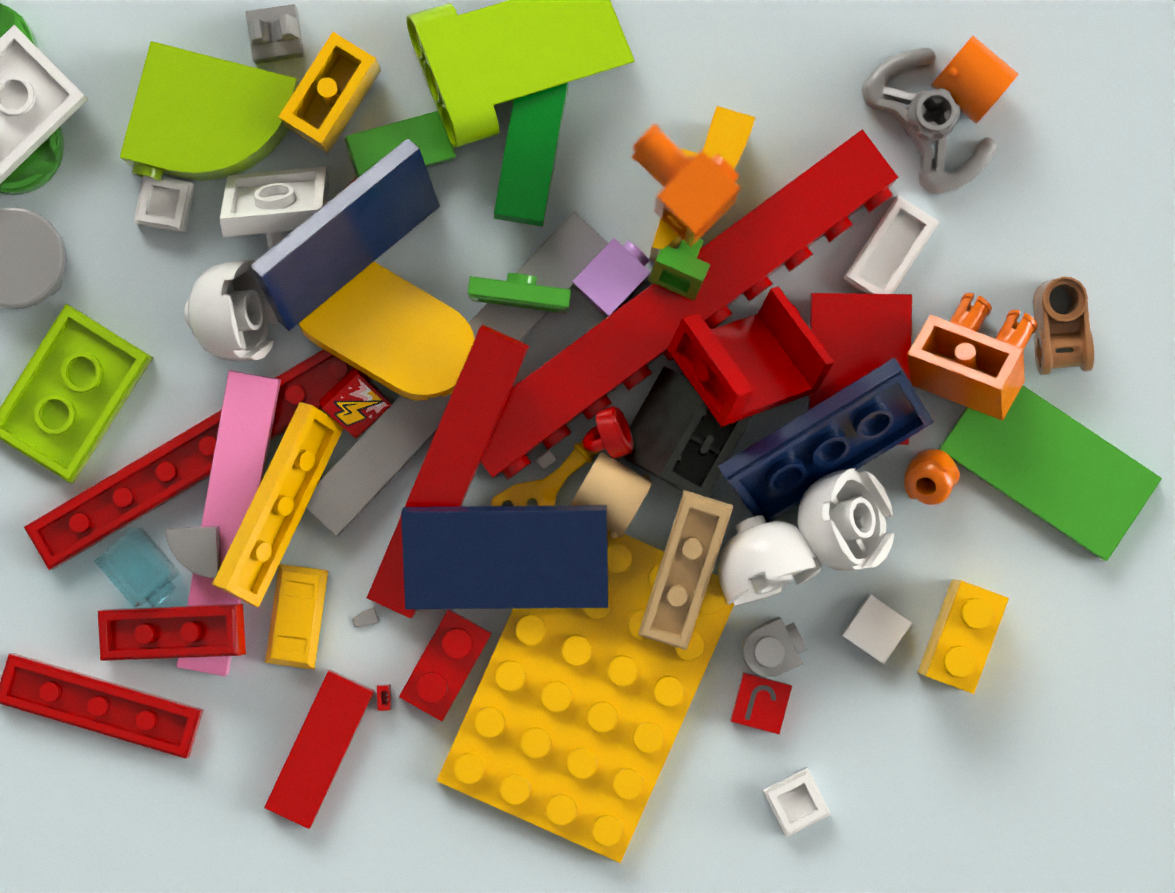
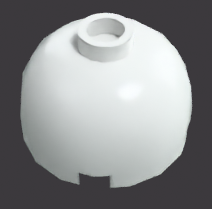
M254 260L233 261L212 266L196 280L185 305V320L189 328H191L194 337L205 351L223 360L254 361L265 358L272 349L275 340H266L268 322L271 325H277L278 320L251 268V265L255 262Z
M856 468L827 474L818 479L805 491L799 504L798 529L816 555L819 563L836 571L877 567L887 558L893 544L894 533L886 534L885 518L893 516L891 503L884 487L868 471L856 472Z
M763 515L749 518L735 526L738 534L724 544L718 555L717 563L718 578L728 605L734 603V606L756 602L783 592L781 587L788 585L794 579L796 584L799 585L816 576L822 570L816 555L795 525L784 521L766 523Z

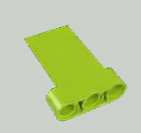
M508 0L461 15L457 14L456 9L451 3L407 15L406 17L412 46L446 134L454 148L499 134V124L494 105L635 62L611 0Z

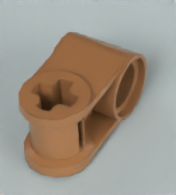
M1064 276L1044 282L1037 288L1033 297L1034 319L1038 324L1035 331L1034 347L1039 374L1046 375L1050 373L1051 369L1080 367L1082 371H1091L1094 365V343L1090 330L1088 295L1085 287L1080 281ZM1055 287L1063 288L1070 296V307L1064 314L1055 312L1050 305V294ZM1060 348L1073 349L1072 352L1056 353L1055 350Z

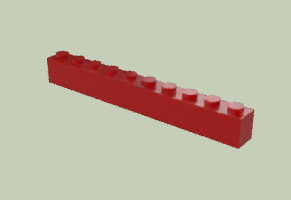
M860 130L700 249L697 259L709 263L710 267L695 301L653 283L513 386L481 459V463L491 477L495 479L500 474H503L507 480L511 479L532 463L526 455L542 443L547 450H550L572 433L567 427L569 423L582 414L589 421L596 416L598 411L606 409L612 404L607 395L622 384H624L628 391L640 384L652 374L648 365L663 354L668 361L672 360L673 357L667 349L682 318L700 313L710 329L717 327L733 314L728 306L744 295L750 302L772 286L773 283L768 276L783 265L791 272L813 255L808 248L810 245L823 236L830 243L852 227L853 223L848 217L864 206L871 213L890 199L893 194L889 187L899 177L864 130Z

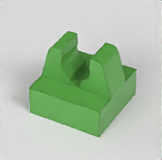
M682 239L678 250L668 245L663 249L661 248L648 281L695 301L710 267L709 263L697 259L704 240L699 239L690 247Z

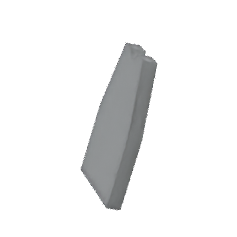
M372 607L362 611L352 621L355 623V627H361L378 622L379 618L375 608Z

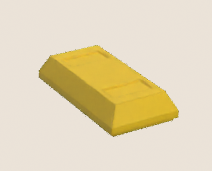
M279 564L265 663L315 670L329 570Z

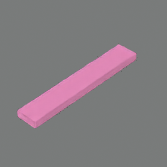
M233 370L228 372L201 527L219 526L221 565L264 477L281 379ZM193 573L187 606L241 604L242 601L212 585L215 578L203 577ZM232 656L178 658L176 667L227 676Z

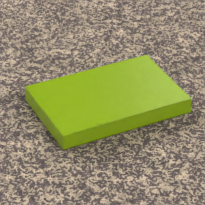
M65 304L0 407V440L67 482L74 483L154 357L71 305Z

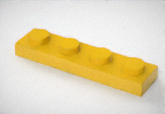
M302 402L299 403L212 585L237 599L258 608L344 429L334 419L315 406Z

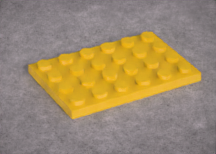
M607 530L608 608L512 609L437 778V782L621 863L734 607V603L727 604L718 575L712 573L687 650L639 636L641 622L664 551L626 534H623L622 538L619 536L612 538L610 531Z

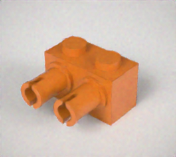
M657 124L649 128L632 147L635 151L632 159L637 161L664 187L656 197L654 212L690 247L734 205L740 191V187L734 181L739 175L718 154L711 159L702 150L696 157L694 155L688 157L660 130Z
M965 293L950 321L930 314L907 353L911 385L1003 421L1025 382L1023 350L1032 334L1035 333L1038 324L1027 313H1024L1020 323H1018L1017 319L1020 316V310H1011L1008 312L1006 320L996 338L981 334L978 331L986 317L989 316L992 307L981 296H978L975 304L972 306L971 302L974 299V293Z

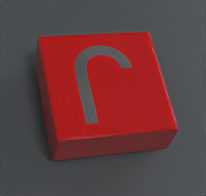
M743 672L730 721L780 735L792 685Z

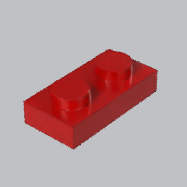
M448 609L401 691L399 698L443 721L492 633L453 610Z

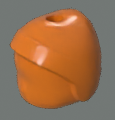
M934 448L920 451L910 461L905 471L904 487L911 499H917L926 505L940 504L948 499L952 489L959 480L960 472L956 463L945 451Z

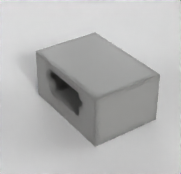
M549 450L536 461L544 471L557 462V459Z

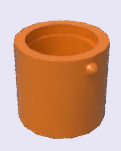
M972 36L930 86L935 90L943 88L949 91L955 103L959 105L960 111L977 124L1012 84L1019 73L975 36Z

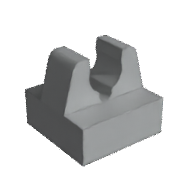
M295 4L245 11L252 59L255 64L304 57L298 11Z

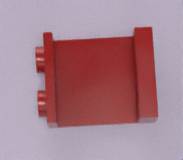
M779 286L770 289L758 314L710 329L700 313L682 318L667 349L721 427L817 392L834 363L825 346L819 342L800 316L797 308L791 304Z

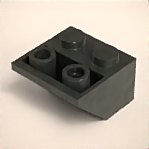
M664 366L630 425L634 448L630 454L622 456V458L682 492L686 490L707 497L721 473L718 466L729 459L752 416L721 427L688 378Z

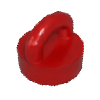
M616 406L598 411L596 413L597 426L589 430L583 438L584 449L591 453L606 449L613 459L630 454L634 448V442L623 412Z

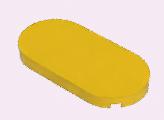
M372 262L298 323L301 332L314 344L397 394L416 401L429 400V398H436L440 395L443 398L452 394L475 339L469 323L458 311L376 262Z

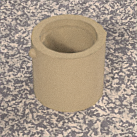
M600 452L570 505H607V530L610 531L612 538L618 536L622 538L652 486L653 481L650 480L648 474L640 475Z

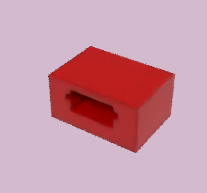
M391 684L377 685L378 711L392 709Z

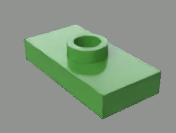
M507 273L506 281L473 276L469 278L467 294L474 302L566 314V312H569L571 300L570 289L536 285L537 277L532 275Z

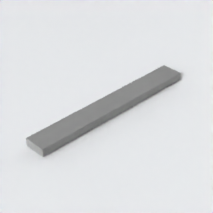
M573 211L516 273L537 277L536 285L571 289L573 287L572 281L606 247L608 242ZM487 303L473 317L469 325L473 331L474 338L479 327L485 325L518 341H522L549 311ZM451 394L443 398L440 395L436 398L422 401L411 400L400 395L318 482L306 509L338 537L436 433Z

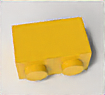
M332 32L280 113V120L289 130L329 154L381 72L376 58L335 32Z
M951 579L917 673L974 694L1009 598L962 580Z

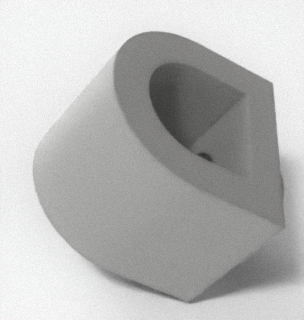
M776 617L750 630L744 637L741 647L745 664L753 672L764 677H775L802 665L799 653L807 650L794 622L785 626L780 617Z

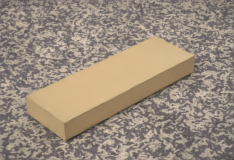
M686 490L683 491L641 622L639 636L687 650L733 505Z

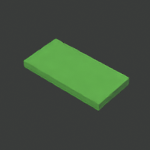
M1022 385L1003 421L966 407L938 448L949 454L954 462L1102 561H1108L1162 480L1160 476L1024 385Z

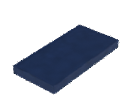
M409 139L404 140L251 265L277 320L288 331L440 207L419 147Z
M894 357L718 467L725 480L754 517L763 515L766 523H769L797 507L805 491L821 477L845 469L856 468V471L928 427L934 421Z
M607 505L402 508L405 609L608 608Z

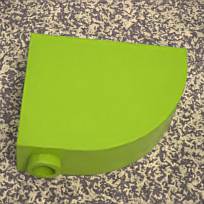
M150 41L120 158L128 165L133 166L132 174L142 178L143 175L157 181H161L163 174L187 180L206 181L227 178L228 175L242 173L265 159L279 145L289 129L280 120L279 115L300 83L294 77Z

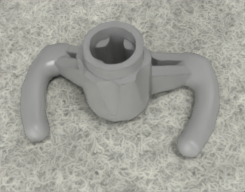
M931 48L906 50L890 57L874 69L862 86V95L866 105L872 109H880L894 114L905 128L907 135L913 140L921 154L919 180L923 188L936 195L950 192L972 181L988 165L996 151L997 145L993 139L984 138L979 142L972 156L960 167L951 172L944 170L947 135L953 130V126L960 116V107L955 103L950 92L943 88L932 91L924 89L915 94L888 87L889 81L899 73L911 68L929 66L935 60V53ZM933 144H935V155H934V159H932V156H933V148H932V146H931V145H933Z

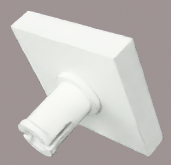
M327 166L228 175L219 218L222 236L231 237L266 233L268 249L270 250L327 204L329 192Z

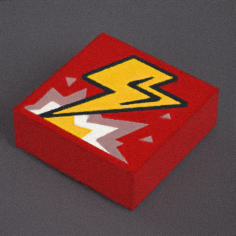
M353 368L319 400L321 408L355 439L392 405L389 398L356 368Z

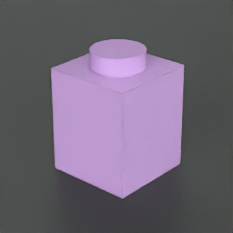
M613 238L572 281L573 288L607 318L621 308L649 279L651 272L645 265L650 260L629 240L622 246Z

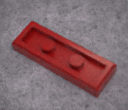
M243 603L105 609L98 611L100 661L240 656L246 654Z
M328 670L265 804V809L305 828L310 829L375 690L337 672Z

